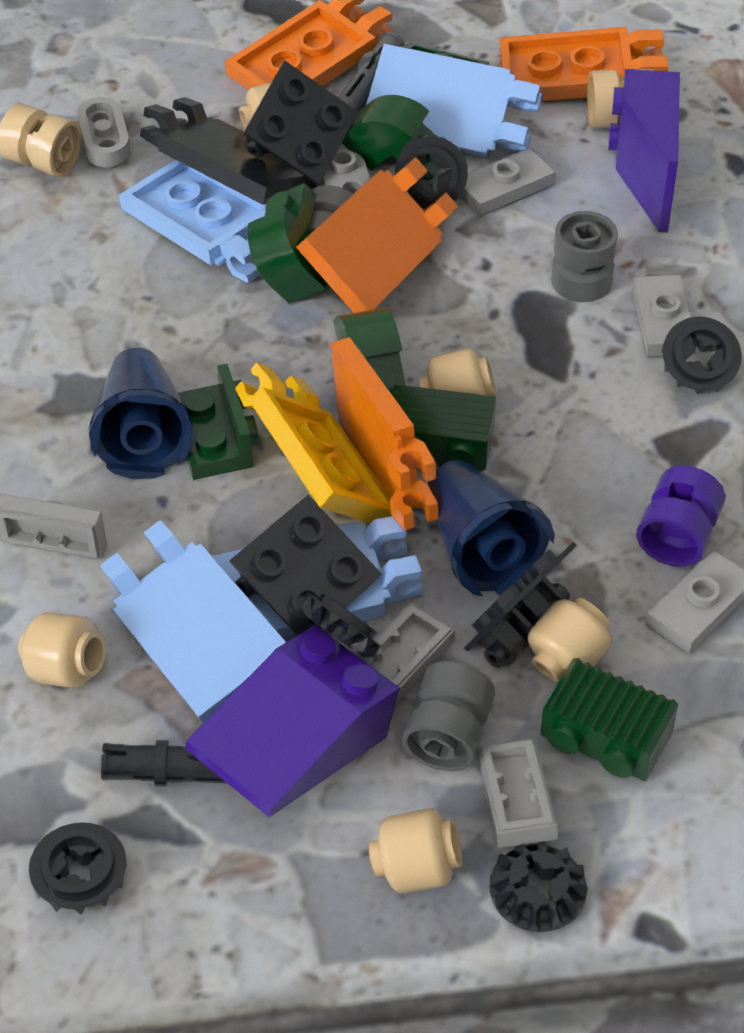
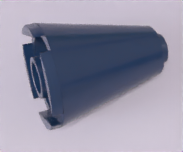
M144 348L126 349L115 357L89 425L90 447L95 457L97 454L106 463V468L112 473L131 479L155 478L165 474L164 468L174 464L176 461H178L179 465L187 458L193 444V423L190 414L159 358L152 351Z
M462 460L449 461L436 469V479L428 481V486L438 502L439 519H437V523L453 573L459 583L472 594L483 596L480 591L495 590L501 596L544 555L549 539L554 544L555 533L550 519L538 506L468 462Z

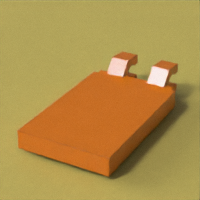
M318 0L224 61L226 74L249 90L252 87L272 82L285 60L323 87L356 65L365 53L372 51L385 32H393V29L385 25V23L392 21V13L379 6L365 14L364 10L356 6L363 3L364 0H332L328 5Z
M627 26L500 38L502 68L510 69L511 74L516 75L515 81L521 80L540 85V93L543 95L542 101L587 98L589 72L594 70H616L620 77L624 76L625 69L668 71L667 56H663L662 47H664L662 29L635 30L628 34ZM649 46H654V47H655V48L650 49V50H646V49H645V48H647V47H649Z
M416 157L394 176L389 170L385 172L382 170L378 171L296 246L353 313L375 309L442 241L440 236L443 233L437 226L458 207L452 198L445 193L434 204L432 203L423 211L409 195L407 190L427 172V169Z
M348 337L332 342L331 352L339 424L390 497L391 516L404 531L414 528L412 508L424 510L425 518L428 522L439 519L438 502L426 483L436 479V464L423 441L415 438L413 423L352 339ZM417 468L422 471V477L426 482L417 478Z

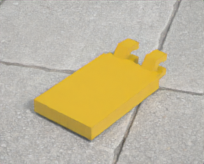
M256 362L250 370L260 380L259 389L241 381L235 390L244 407L257 412L318 506L322 509L368 523H372L374 519L390 517V497L332 413L320 408L319 397L304 380L292 375L283 383L270 367ZM285 384L287 388L293 390L294 398L286 395Z

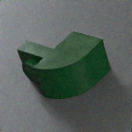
M383 95L372 100L358 112L342 144L348 150L359 154L364 159L366 167L373 170L390 155L398 159L401 151L408 143L424 135H437L422 123L429 113V110L422 104L405 96ZM427 154L425 166L427 172L422 177H428L431 180L435 177L440 167L435 166L433 160L430 159V154Z
M305 183L287 191L278 192L271 198H268L265 215L248 223V244L254 264L266 283L288 303L323 291L327 286V282L296 248L312 233L309 229L316 194Z
M387 307L340 315L333 320L337 341L350 337L391 394H393L395 384L406 385L399 354L402 351L401 341L395 320Z

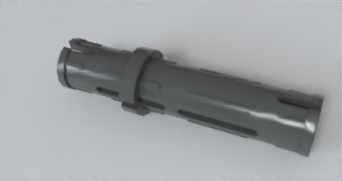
M385 32L373 50L361 57L358 62V70L338 96L339 99L358 112L367 103L383 45L389 44L398 47L405 45L403 39L394 32Z

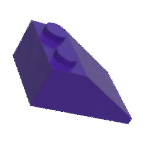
M625 69L623 87H614L612 115H620L619 123H610L608 150L616 151L617 172L658 232L668 233L679 154L680 72Z
M314 625L276 648L187 739L185 749L270 818L387 737L400 687L318 626Z

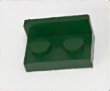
M227 363L217 365L219 384L178 392L193 423V444L187 455L193 480L253 467L251 446L259 445L257 425L253 415L244 416L243 410L247 408L244 407L235 390L242 380L233 381Z

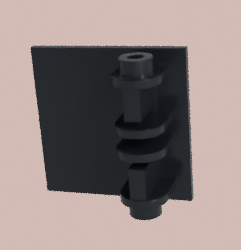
M284 60L243 132L247 136V142L249 143L247 150L258 158H262L265 153H272L319 185L358 111Z
M309 494L229 561L241 576L235 581L241 591L248 598L254 594L260 595L296 636L314 625L320 629L322 628L304 615L301 604L308 592L316 598H319L323 592L345 608L382 575Z
M572 542L558 557L549 549L519 580L513 583L471 625L478 634L464 649L468 652L479 642L486 649L484 656L492 666L500 668L503 664L511 665L516 660V657L529 645L528 634L552 603L557 600L570 599V594L563 585L559 583L552 584L546 576L577 545Z

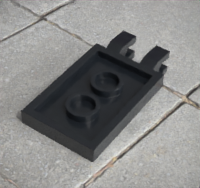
M186 97L173 101L172 108L176 111H183L187 115L188 122L186 119L176 118L173 110L157 104L147 106L144 109L143 116L148 119L154 118L158 122L159 128L154 125L143 127L140 131V137L156 146L158 151L262 205L267 204L268 198H271L276 193L287 191L303 183L310 189L318 186L272 153H265L262 158L250 154L247 150L249 143L247 142V136L243 134L244 131L220 119L207 117L204 107L200 102Z

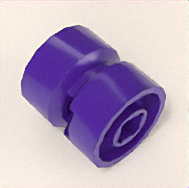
M675 466L667 469L661 475L653 492L651 503L647 506L637 527L636 538L639 546L647 555L669 566L687 567L696 564L703 556L711 537L712 528L716 525L726 498L723 486L714 476L696 467Z

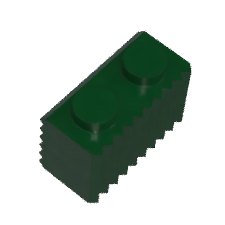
M394 385L392 396L413 423L415 438L425 443L436 464L441 466L449 461L462 460L480 471L486 470L495 425L496 397Z
M574 658L543 708L540 735L546 737L553 747L563 753L575 754L580 752L600 761L603 768L614 776L621 778L633 776L646 782L668 739L672 735L678 703L674 699L668 700L663 694L656 695L653 690L646 691L642 685L635 686L631 680L624 681L621 676L614 677L610 671L603 672L600 667L593 668L589 662L583 663L579 658Z

